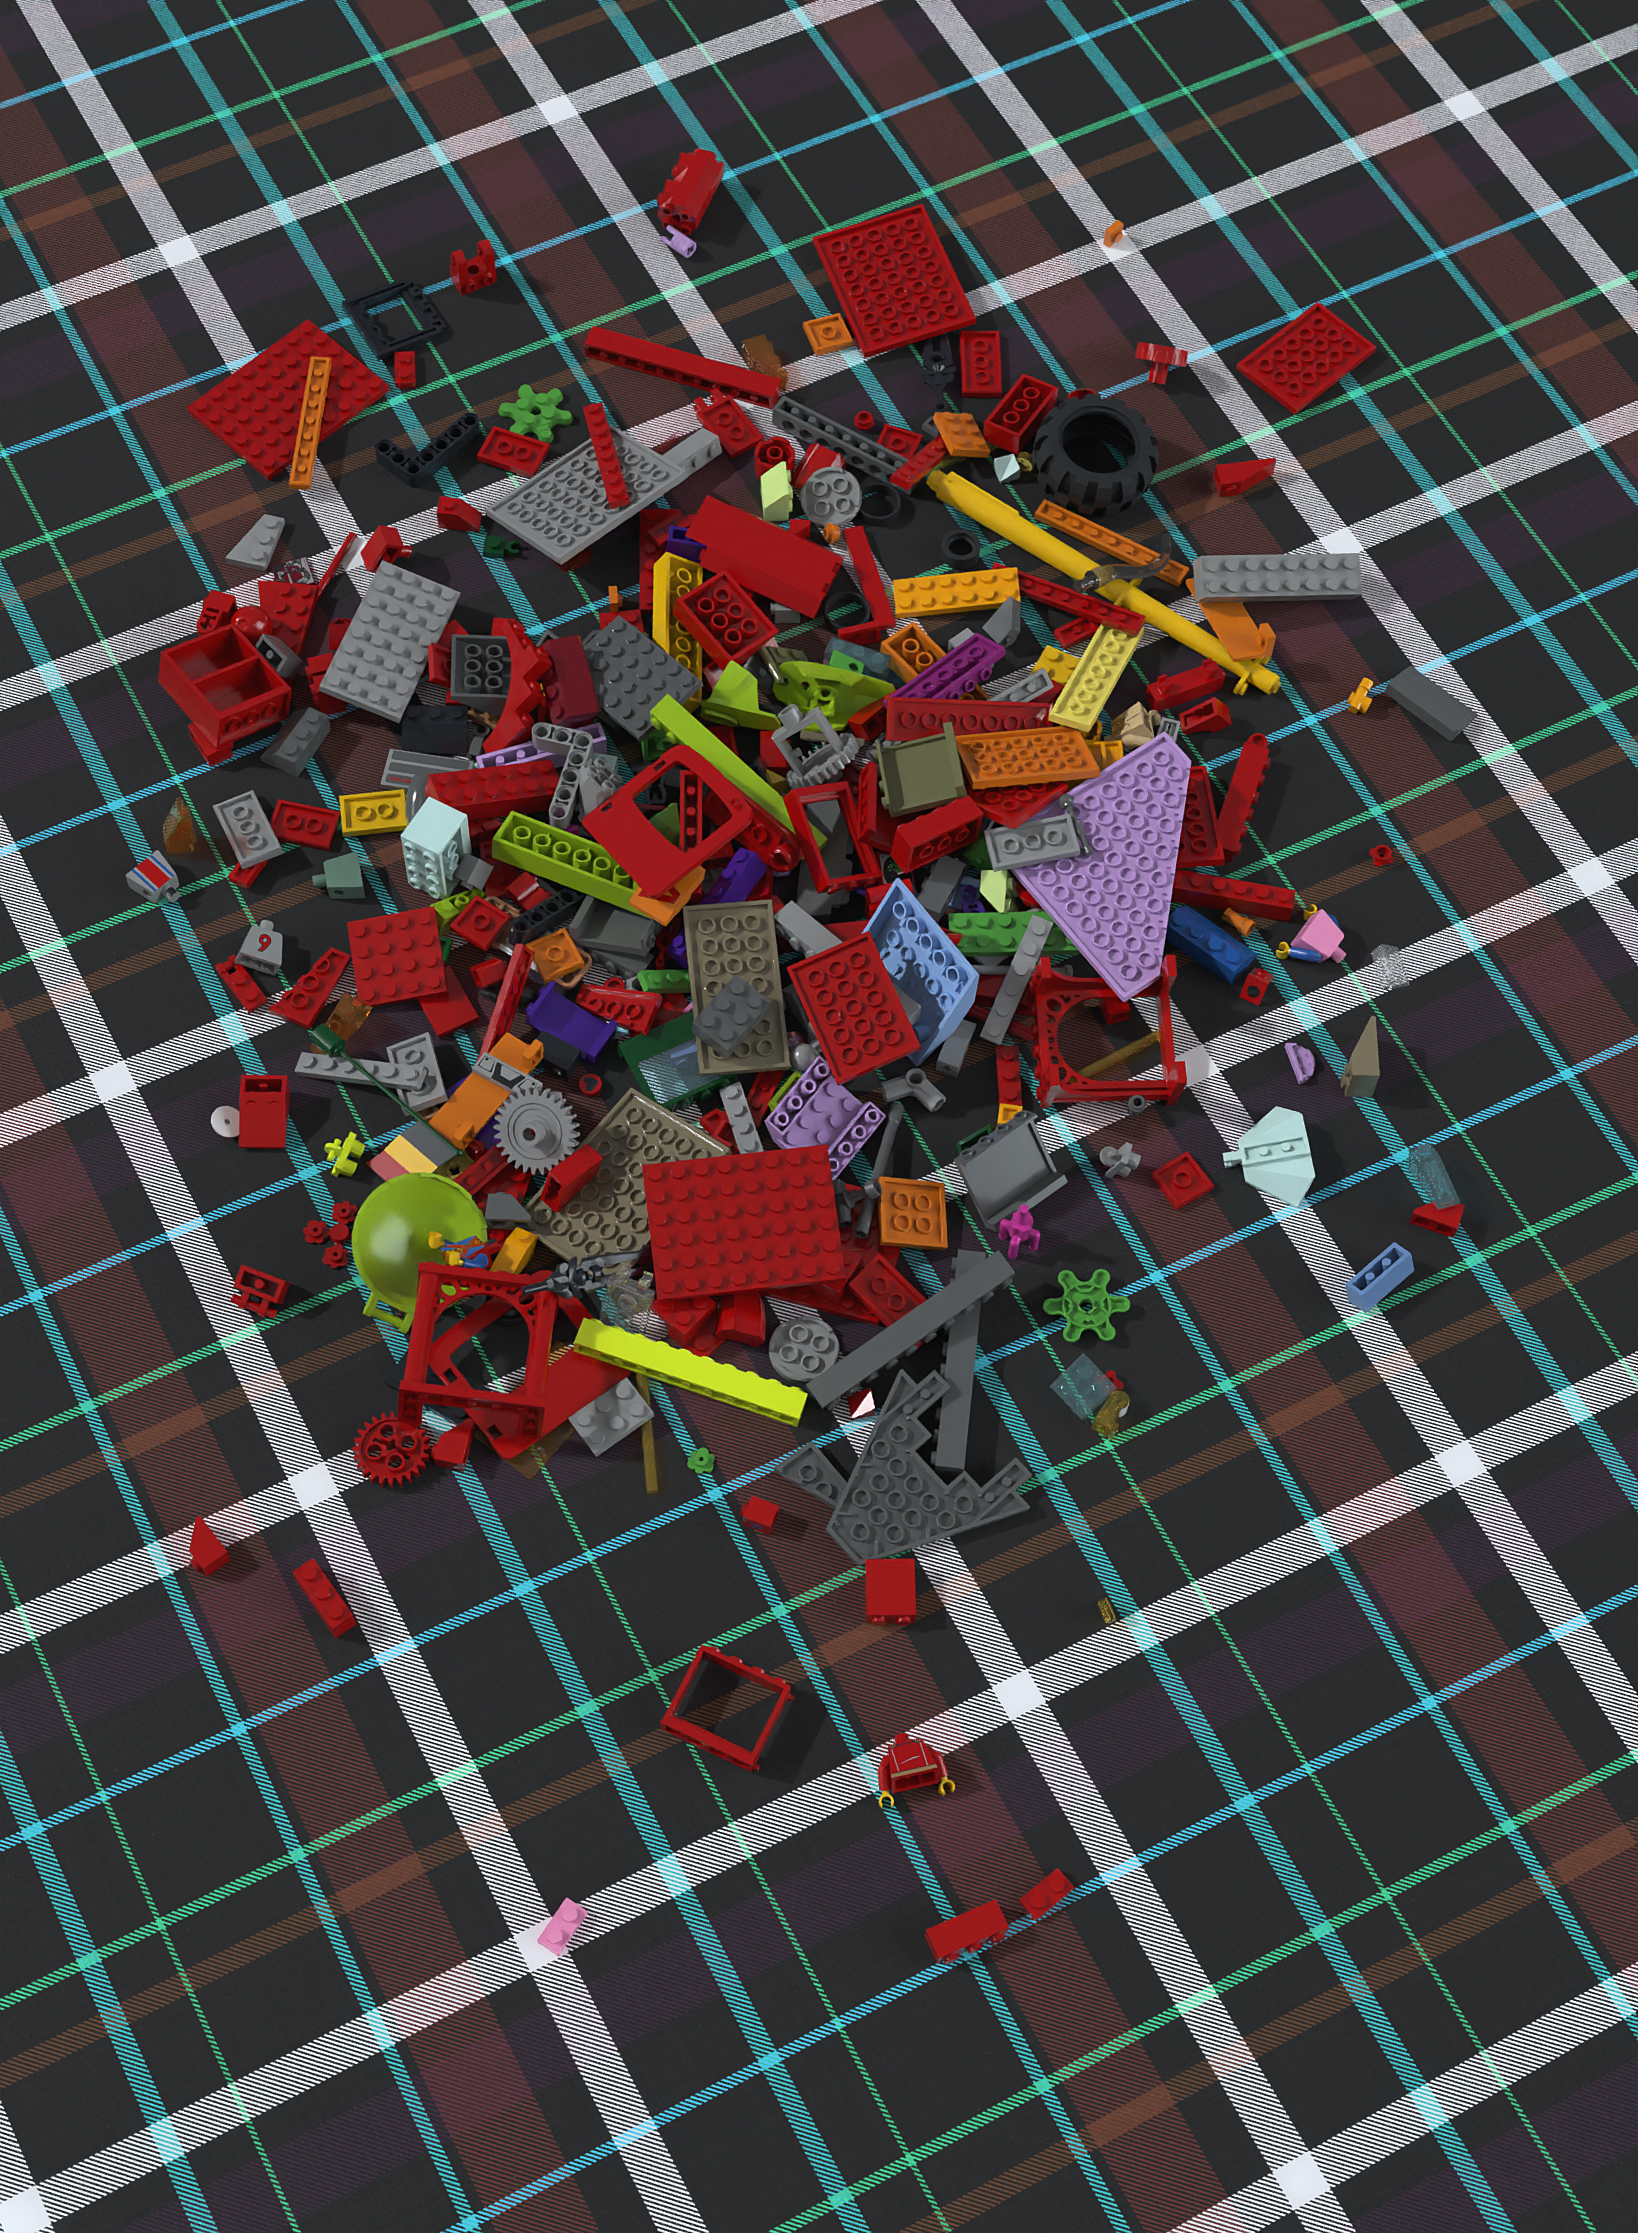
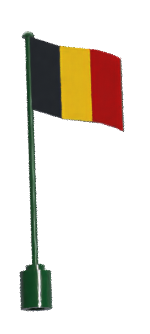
M321 1024L312 1032L310 1041L327 1056L334 1058L342 1055L418 1120L417 1123L399 1134L379 1155L366 1162L385 1181L409 1173H434L439 1167L455 1156H463L462 1149H457L344 1052L345 1040L329 1026Z

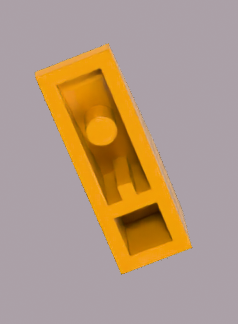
M516 1227L506 1239L489 1271H506L510 1274L519 1275L534 1256L537 1235Z

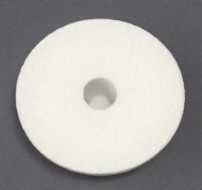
M230 1106L217 1108L211 1116L213 1129L224 1137L238 1136L239 1111Z

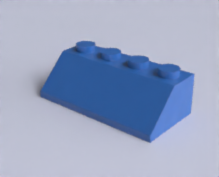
M1188 905L1176 908L1168 917L1165 940L1230 985L1257 957V953Z

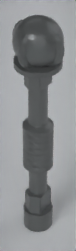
M1063 794L1059 798V806L1070 814L1076 836L1080 838L1085 856H1091L1094 852L1086 841L1083 827L1080 821L1077 820L1073 810L1075 806L1074 798L1070 794Z

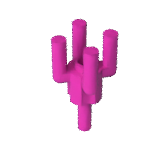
M1021 1205L1019 1211L1013 1214L1011 1221L1003 1219L1000 1222L998 1237L1004 1240L1007 1238L1008 1232L1011 1237L1008 1257L1011 1259L1017 1257L1021 1241L1030 1239L1029 1249L1032 1251L1038 1249L1040 1232L1032 1229L1033 1218L1028 1212L1029 1208L1027 1205Z

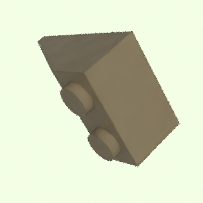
M1371 1016L1350 1057L1349 1063L1345 1064L1344 1074L1341 1075V1088H1345V1096L1372 1097L1380 1077L1376 1016Z

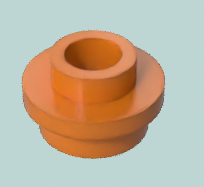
M827 523L823 529L824 539L829 544H833L840 539V529L837 524Z

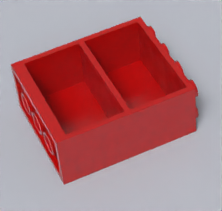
M234 623L185 641L172 648H167L161 652L158 682L216 749L228 742H234L288 719L292 689Z

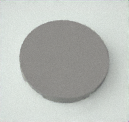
M825 467L815 471L802 487L800 496L801 506L808 519L814 524L825 528L827 523H833L840 527L850 522L858 513L862 503L861 487L857 479L843 468Z
M801 1316L800 1318H794L781 1323L773 1332L769 1343V1357L774 1369L783 1378L794 1383H809L835 1365L839 1358V1343L833 1329L824 1321L811 1316Z

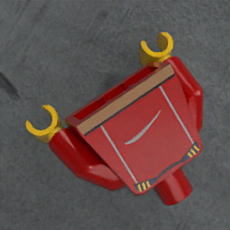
M900 1733L895 1736L896 1744L888 1746V1754L883 1756L877 1771L879 1791H882V1796L879 1798L881 1809H883L882 1800L884 1798H889L891 1800V1808L893 1807L894 1799L889 1795V1790L891 1789L892 1793L902 1792L939 1783L940 1778L941 1783L938 1786L940 1795L945 1796L944 1784L949 1785L951 1793L955 1790L954 1782L947 1778L949 1774L942 1754L931 1746H926L923 1739L910 1740L907 1733Z

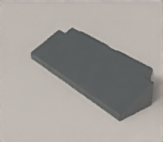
M837 800L807 804L806 816L808 821L828 838L827 845L820 851L829 878L851 876L853 863L851 860L846 859V855L853 854L855 847ZM801 860L796 905L817 922L829 923L831 909H840L841 905L848 904L850 891L846 892L844 889L831 895L827 893L818 894L806 860Z

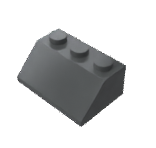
M311 707L293 711L260 757V760L298 777L331 730L328 715Z

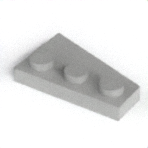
M264 514L225 557L226 563L266 572L284 528V518Z

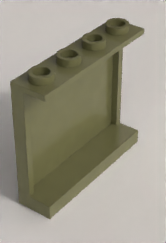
M951 722L943 723L944 733L884 748L880 747L878 739L875 740L877 749L873 750L875 761L879 762L877 767L878 778H882V781H879L881 794H885V797H881L884 810H889L891 818L951 804L954 800L967 796L956 738Z

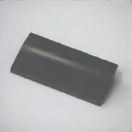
M1412 666L1393 678L1388 683L1385 694L1449 741L1457 737L1478 715Z

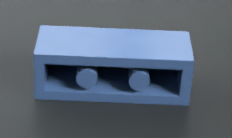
M1392 1243L1345 1284L1348 1301L1364 1313L1370 1310L1414 1271L1411 1253L1397 1243Z

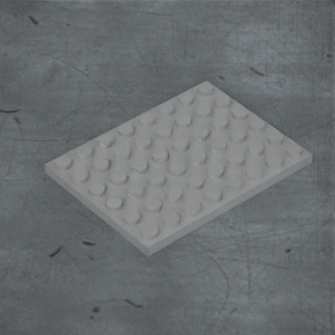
M609 425L631 504L610 509L590 438L485 510L487 516L561 565L680 484L688 476L686 470L613 425Z

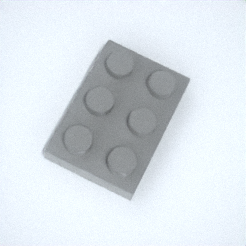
M625 1378L568 1419L595 1457H597L655 1415L628 1378Z

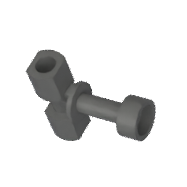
M876 1179L865 1182V1188L854 1193L846 1191L845 1182L842 1180H832L839 1227L845 1228L853 1224L850 1209L855 1207L856 1201L867 1196L874 1199L882 1195V1188Z

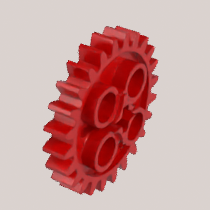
M394 1411L391 1412L390 1418H386L384 1413H381V1420L373 1416L372 1425L365 1422L366 1430H358L361 1438H354V1443L357 1446L352 1447L353 1453L357 1454L353 1456L354 1462L358 1463L356 1465L358 1471L363 1470V1478L365 1479L370 1476L372 1484L379 1480L380 1487H383L385 1482H388L390 1488L393 1487L394 1482H398L399 1486L402 1487L404 1479L412 1483L411 1475L419 1478L418 1469L425 1470L424 1462L430 1461V1457L426 1453L431 1452V1446L427 1445L431 1442L429 1436H426V1428L420 1429L421 1424L397 1422L398 1418L395 1417ZM387 1431L394 1433L391 1437L386 1438L382 1436ZM407 1442L414 1443L411 1448L403 1447ZM374 1451L381 1452V1454L377 1457L370 1456V1454ZM394 1462L402 1463L397 1468L390 1467V1465Z

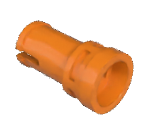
M1228 908L1222 916L1223 921L1237 928V931L1245 937L1251 934L1256 925V922L1247 917H1242L1231 908Z

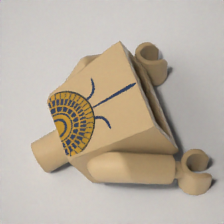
M1137 702L1111 722L1113 733L1106 736L1104 741L1122 740L1124 751L1140 747L1154 738L1152 726L1160 725L1161 716L1157 710H1151L1148 713L1142 704Z

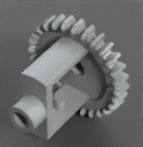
M792 704L778 714V718L784 726L773 733L772 740L791 766L792 770H789L786 775V782L791 790L816 786L818 783L829 784L837 782L843 776V772L840 769H843L844 765L850 763V760L859 752L860 744L851 733H841L839 737L818 706L802 714L796 704ZM816 722L830 743L827 745L823 741L821 749L815 746L816 752L808 751L810 757L802 756V763L798 758L802 755L799 748L793 750L786 738Z
M540 1086L535 1088V1090L533 1087L526 1088V1091L520 1089L517 1093L509 1095L510 1099L503 1101L505 1106L498 1108L502 1115L495 1116V1119L500 1124L494 1125L493 1128L499 1130L500 1133L494 1135V1138L502 1140L497 1144V1147H505L501 1155H510L507 1160L508 1163L516 1160V1169L523 1165L524 1173L531 1169L532 1175L537 1174L539 1170L541 1175H543L569 1157V1155L576 1152L572 1147L577 1146L579 1142L573 1138L580 1136V1133L573 1131V1129L580 1124L572 1122L577 1117V1114L570 1113L571 1105L564 1107L566 1098H562L561 1092H551L547 1088L542 1093V1087ZM531 1128L535 1131L536 1136L532 1135Z

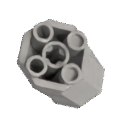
M601 758L589 759L579 769V803L576 805L575 811L579 810L580 815L578 819L581 823L587 814L596 807L601 806L611 795L618 791L623 782L622 777L614 773ZM609 805L606 809L602 811V813H605L613 805Z

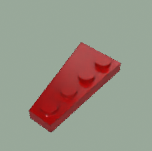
M331 947L312 966V969L306 975H302L297 980L298 983L291 990H287L282 995V999L277 1004L274 1003L269 1008V1012L309 1030L351 963L352 956Z
M582 984L575 1003L584 1010L608 1020L612 1019L619 1025L648 1036L663 998L658 993Z

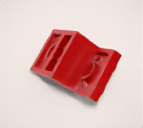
M709 1296L658 1302L656 1299L650 1305V1310L667 1323L668 1336L693 1355L710 1357L727 1340L726 1338L714 1337L717 1317L716 1302Z

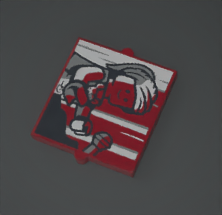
M306 556L271 566L274 582L316 585L312 575L313 569L309 567Z

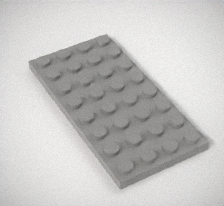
M382 560L319 686V691L399 723L428 664L427 647L431 643H438L460 597V592Z

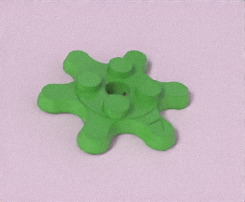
M522 385L518 390L520 399L514 404L502 403L498 409L500 416L514 419L515 424L511 426L509 431L521 435L532 432L538 436L539 441L551 443L554 439L551 432L552 426L557 424L570 425L573 422V416L569 411L556 408V405L563 399L561 391L556 388L550 390L547 394L539 393L536 395L529 385ZM533 410L540 412L539 415H533L531 413L533 412Z
M1069 1270L1059 1273L1058 1281L1064 1288V1295L1057 1299L1050 1298L1045 1300L1043 1309L1048 1315H1061L1066 1318L1067 1326L1063 1331V1337L1066 1341L1070 1343L1078 1341L1084 1330H1093L1103 1341H1110L1115 1337V1329L1109 1323V1316L1113 1313L1126 1312L1130 1308V1301L1125 1296L1114 1297L1107 1293L1106 1285L1110 1280V1274L1106 1270H1096L1091 1280L1087 1282L1077 1280L1074 1273ZM1084 1302L1090 1303L1093 1309L1086 1312L1081 1309L1080 1304Z

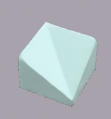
M1014 454L994 460L993 468L1000 484L1020 478V467Z

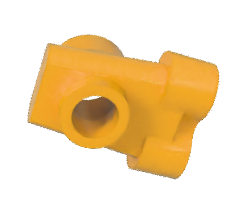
M1363 678L1356 693H1351L1347 701L1350 704L1348 711L1357 714L1358 711L1363 714L1366 713L1372 701V698L1366 696L1373 685L1370 679Z

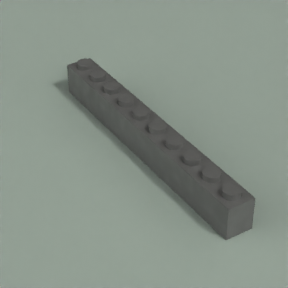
M958 1249L957 1258L952 1257L951 1271L955 1272V1279L950 1278V1284L984 1261L986 1253ZM981 1300L974 1305L975 1309L966 1316L960 1314L955 1318L956 1322L944 1331V1335H949L948 1342H943L942 1356H946V1364L941 1363L940 1376L944 1378L951 1388L939 1399L942 1400L941 1407L936 1408L935 1421L940 1423L939 1429H934L933 1443L937 1444V1451H932L930 1465L935 1466L934 1472L937 1475L958 1477L964 1472Z
M996 1251L807 1383L806 1389L822 1411L826 1408L829 1411L841 1403L839 1401L840 1398L846 1394L848 1397L860 1390L858 1387L865 1381L870 1383L879 1376L878 1372L883 1368L889 1370L895 1366L900 1356L905 1354L907 1357L918 1349L916 1345L923 1340L925 1343L931 1341L937 1336L936 1331L942 1327L946 1330L956 1322L955 1318L960 1314H963V1316L968 1315L975 1309L974 1305L980 1300L984 1303L994 1296L993 1291L999 1287L1002 1290L1013 1283L1014 1270L1000 1251Z

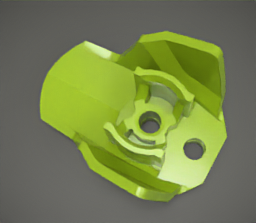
M731 660L719 678L710 698L702 701L700 716L705 720L729 727L737 726L756 731H776L781 728L780 721L775 714L759 710L757 679L738 663Z

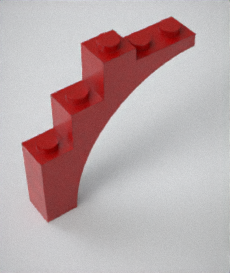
M505 619L500 624L505 633L510 651L511 681L502 715L490 736L482 744L486 753L526 743L532 737V727L534 726V719L529 714L545 698L537 680L553 664L548 657V652L543 647L534 646V643L524 632V626L518 621L514 622Z

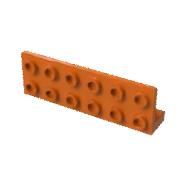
M1194 578L1186 579L1185 584L1195 598ZM1242 602L1198 603L1233 662L1272 656L1276 635L1268 623L1260 624L1258 630Z
M505 1033L488 1054L529 1075L543 1058V1043L535 1039L531 1045H527L510 1033ZM472 1072L428 1124L457 1149L464 1151L498 1111V1108L503 1105V1101L509 1098L511 1093Z

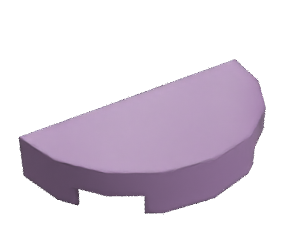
M1286 1043L1285 1049L1299 1085L1307 1082L1315 1068L1314 1056L1309 1049L1298 1046L1297 1043Z

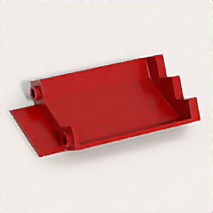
M708 495L685 536L707 546V549L703 548L698 559L701 560L699 566L716 574L725 569L738 584L811 618L816 617L824 597H826L834 577L837 576L845 558L834 551L735 505H728Z

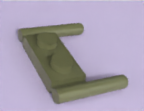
M763 646L758 650L777 684L784 682V678L778 669L782 663L789 661L809 662L802 650L798 651L796 649L767 646V648Z

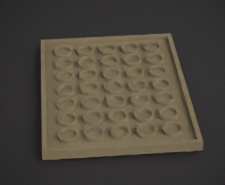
M630 1088L575 1150L577 1151L586 1143L603 1157L599 1172L558 1213H555L540 1199L543 1186L524 1207L532 1217L535 1225L534 1231H526L537 1235L536 1241L566 1261L577 1257V1266L580 1264L581 1259L586 1257L638 1251L642 1248L643 1244L651 1246L642 1165L731 1155L732 1152L730 1148L635 1089ZM641 1257L604 1266L603 1273L608 1275L632 1269ZM588 1270V1275L593 1278V1272ZM619 1283L608 1286L607 1288L612 1291Z

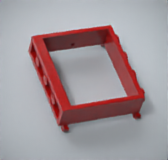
M701 1644L673 1701L659 1724L663 1731L749 1772H752V1770L758 1771L760 1766L756 1762L787 1700L793 1702L795 1698L794 1695L790 1694L791 1686L780 1677L772 1678L766 1675V1672L759 1667L753 1666L751 1668L744 1665V1662L735 1656H730L729 1658L721 1654L722 1652L714 1646L706 1647ZM704 1659L781 1695L753 1752L675 1716Z

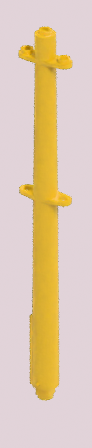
M934 470L929 475L927 485L930 486V489L937 492L936 497L1110 600L1114 605L1145 615V622L1206 658H1212V661H1216L1218 665L1239 676L1241 679L1234 688V694L1243 695L1248 688V682L1268 695L1272 692L1276 693L1281 685L1279 681L1280 676L1262 666V664L1266 665L1271 656L1256 658L1254 661L1250 659L1233 662L1219 639L1139 590L1138 586L1144 578V574L1141 572L1128 583L1024 519L1017 510L951 471V473L946 475L940 470Z

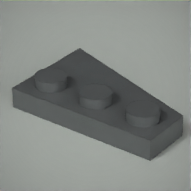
M812 1441L774 1468L775 1473L833 1509H836L847 1485L844 1478Z

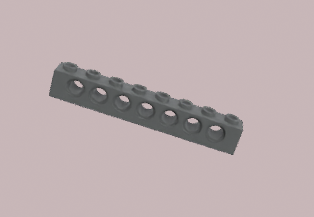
M784 395L774 406L772 425L811 445L819 443V445L840 453L846 460V463L908 495L920 483L919 480L909 490H906L889 482L891 475L909 459Z

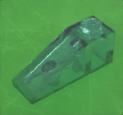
M1427 1143L1409 1148V1171L1437 1209L1460 1204L1444 1164L1433 1146Z

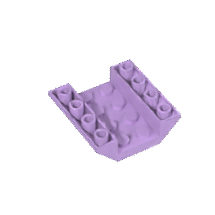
M819 1055L764 1122L773 1141L782 1149L827 1144L832 1180H835L884 1120L886 1115L872 1102L869 1101L863 1105L842 1085L838 1086L832 1077L833 1074L828 1062Z

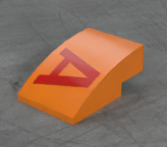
M698 866L656 899H651L638 886L629 900V905L666 926L683 906L687 904L693 891L703 882L706 869Z

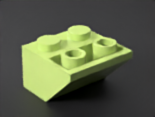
M780 462L761 476L763 516L767 521L789 520V512H792L793 490L790 483H788L791 482L790 470H786V462Z
M981 870L980 892L989 904L999 913L1018 912V907L1015 905L1016 897H1018L1016 881L1007 870L997 872Z

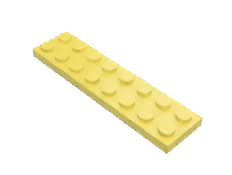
M1100 624L1049 713L1048 721L1089 732L1144 635L1145 627L1143 626L1139 634L1134 636Z

